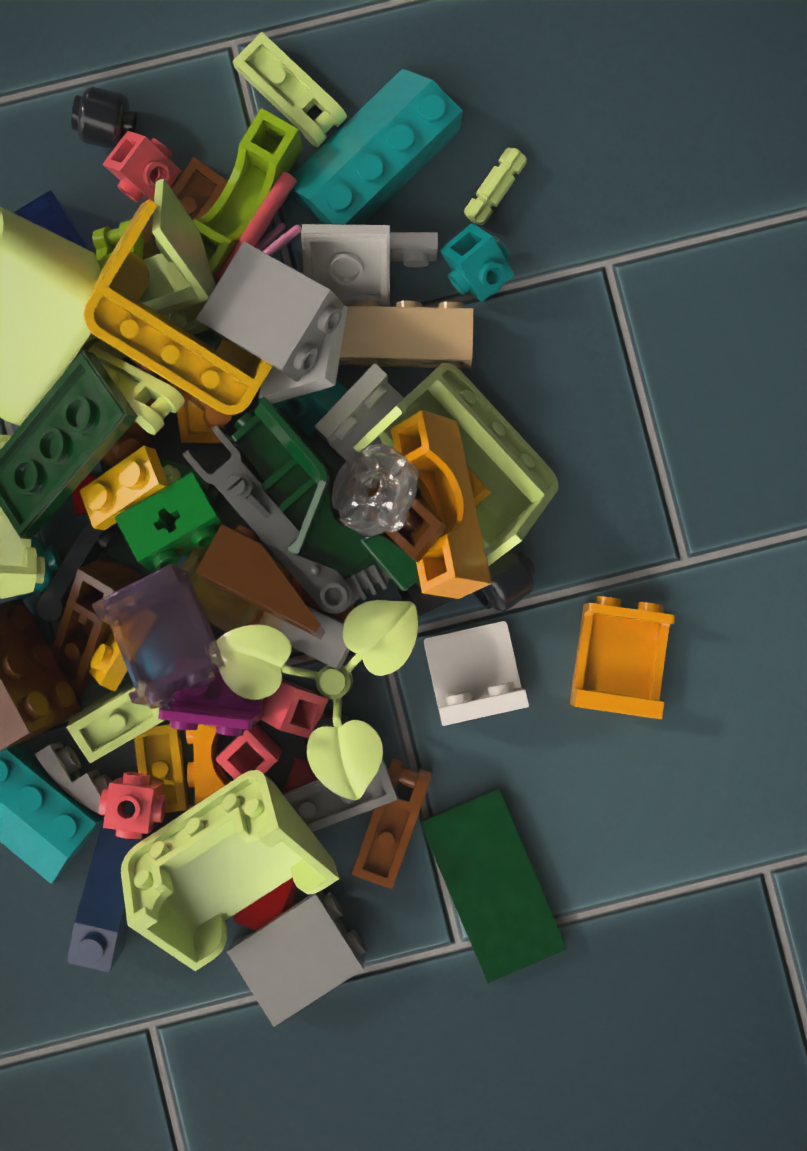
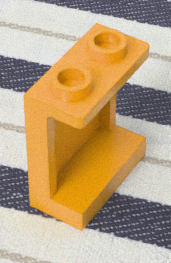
M596 596L595 603H585L583 605L570 705L662 719L664 702L659 700L670 624H674L675 615L665 614V606L660 604L639 602L637 610L621 607L622 599Z

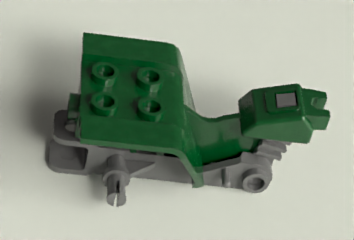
M264 396L258 400L260 404L256 409H251L234 424L238 431L231 437L217 424L211 429L231 452V458L214 473L192 450H187L183 453L185 459L206 483L215 485L234 507L235 512L241 515L324 611L331 614L345 611L360 597H362L363 601L368 598L365 589L369 588L373 595L377 594L378 591L374 584L379 582L382 589H386L388 587L386 583L390 581L389 578L402 591H406L414 583L421 588L416 561L392 538L383 533L363 535L350 527L343 526L335 519L331 501L339 484L336 472L279 407L275 408ZM247 458H248V460L250 461V463L253 465V467L255 468V470L258 472V474L260 475V477H259V476L257 475V473L251 468V466L247 463Z

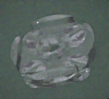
M385 444L369 445L359 451L364 455L357 458L354 463L347 460L339 470L332 489L333 508L339 511L341 517L339 520L343 525L359 534L372 536L387 530L395 532L403 527L407 520V512L416 494L419 471L413 463L393 447ZM380 481L377 493L373 497L369 496V489L375 488Z

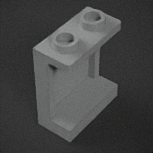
M243 241L196 320L215 335L227 342L228 340L298 382L303 373H307L313 367L318 355L317 350L326 335L332 333L338 326L344 304L329 288Z
M323 891L310 894L307 898L248 935L246 932L232 941L227 950L228 955L273 1027L364 969L365 959L363 954L367 952L366 947L354 929L348 932L339 918L344 915L343 911L331 892L326 895Z

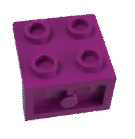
M179 656L177 657L173 701L159 709L158 719L169 720L170 727L174 729L197 730L198 724L216 726V733L242 736L245 729L251 730L262 718L264 698L251 700L234 693L224 682L213 659Z

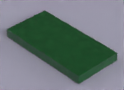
M82 350L0 450V507L21 539L34 538L138 417L92 352Z
M498 787L420 820V825L487 983L567 950Z

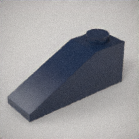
M102 823L74 921L67 963L110 973L124 950L128 931L121 865L129 850L144 840L146 833H143L141 839L121 838L115 836V829L103 828Z

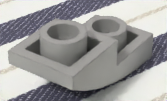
M304 601L325 631L320 640L264 611L258 625H266L278 629L290 640L293 648L331 667L341 669L350 651L343 640L345 621Z
M61 741L50 744L35 753L43 768L66 793L88 809L99 814V801L102 790L108 788L109 783L112 782L106 774L101 775L98 769H95L81 776L78 771L81 768L79 758L71 747H64Z

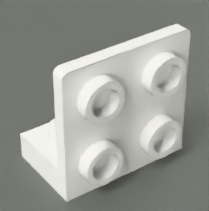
M374 363L314 427L317 434L354 469L364 456L368 454L395 473L400 470L398 469L395 452L389 451L382 444L378 436L360 453L353 448L404 399L388 383L387 374Z
M505 621L424 639V647L442 726L529 707L526 690L521 687L509 629Z

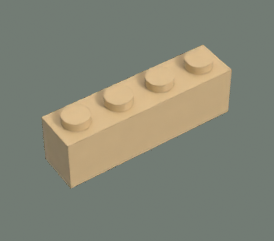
M373 300L354 301V306H346L348 310L338 366H372L375 363L379 367L437 368L442 363H449L457 368H471L474 308H464V304L460 302H442L439 304V308L422 307V304L417 301H400L396 303V307L379 306V302Z

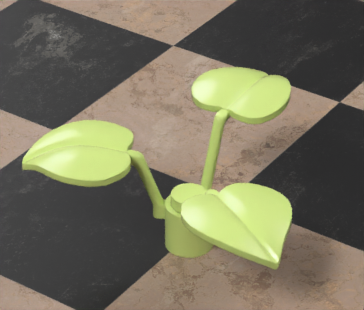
M387 600L367 601L355 607L348 614L344 622L343 640L347 648L357 654L345 666L342 665L341 669L327 665L318 672L285 665L291 655V642L284 633L266 625H248L227 632L212 645L211 653L227 686L234 693L246 699L259 700L274 694L281 686L282 672L316 680V686L320 694L326 698L333 699L334 727H319L311 733L307 744L309 765L319 781L333 793L347 799L358 800L363 796L366 788L380 768L383 759V744L378 732L364 721L351 720L342 725V697L351 690L353 685L351 671L362 660L368 671L377 676L391 674L404 665L412 653L417 638V609L415 604L410 601Z

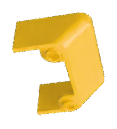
M149 199L139 206L105 263L84 306V323L94 336L213 409L227 415L241 413L250 405L273 366L229 340L227 342L221 339L215 349L139 301L149 284V270L145 262L130 250L158 205Z

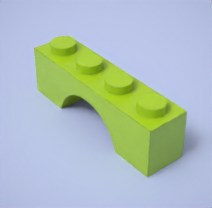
M263 108L259 110L239 143L235 166L220 197L205 215L193 220L200 231L215 286L218 284L215 278L216 274L281 173H288L303 149L299 129Z

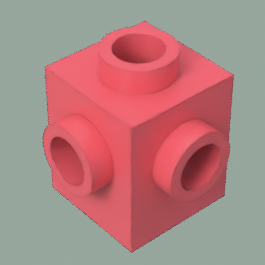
M131 131L125 133L102 164L120 180L117 185L118 189L136 203L140 199L146 201L150 199L154 202L156 181L164 178L172 189L176 178L182 172L170 160L173 153L164 144L155 138H152L150 141L146 136Z
M124 772L123 777L110 782L108 788L102 790L99 801V814L105 815L103 828L115 829V836L126 839H141L143 833L148 834L155 829L159 822H163L166 812L167 797L162 795L164 782L150 781L151 775L136 772ZM127 800L134 804V814L125 813Z

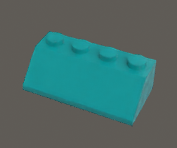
M402 69L292 174L297 182L290 193L320 224L363 225L461 131L463 110L433 80Z
M18 744L0 752V842L50 884H53L102 825L105 815H100L88 809L72 798L52 779L37 757L22 744Z

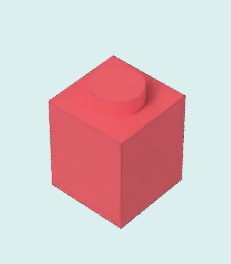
M282 679L279 689L274 694L264 698L262 718L260 720L280 731L309 738L323 715L328 698L298 683Z
M256 724L251 730L245 729L242 736H236L220 752L215 760L233 779H236L250 770H259L265 773L278 761L283 750Z

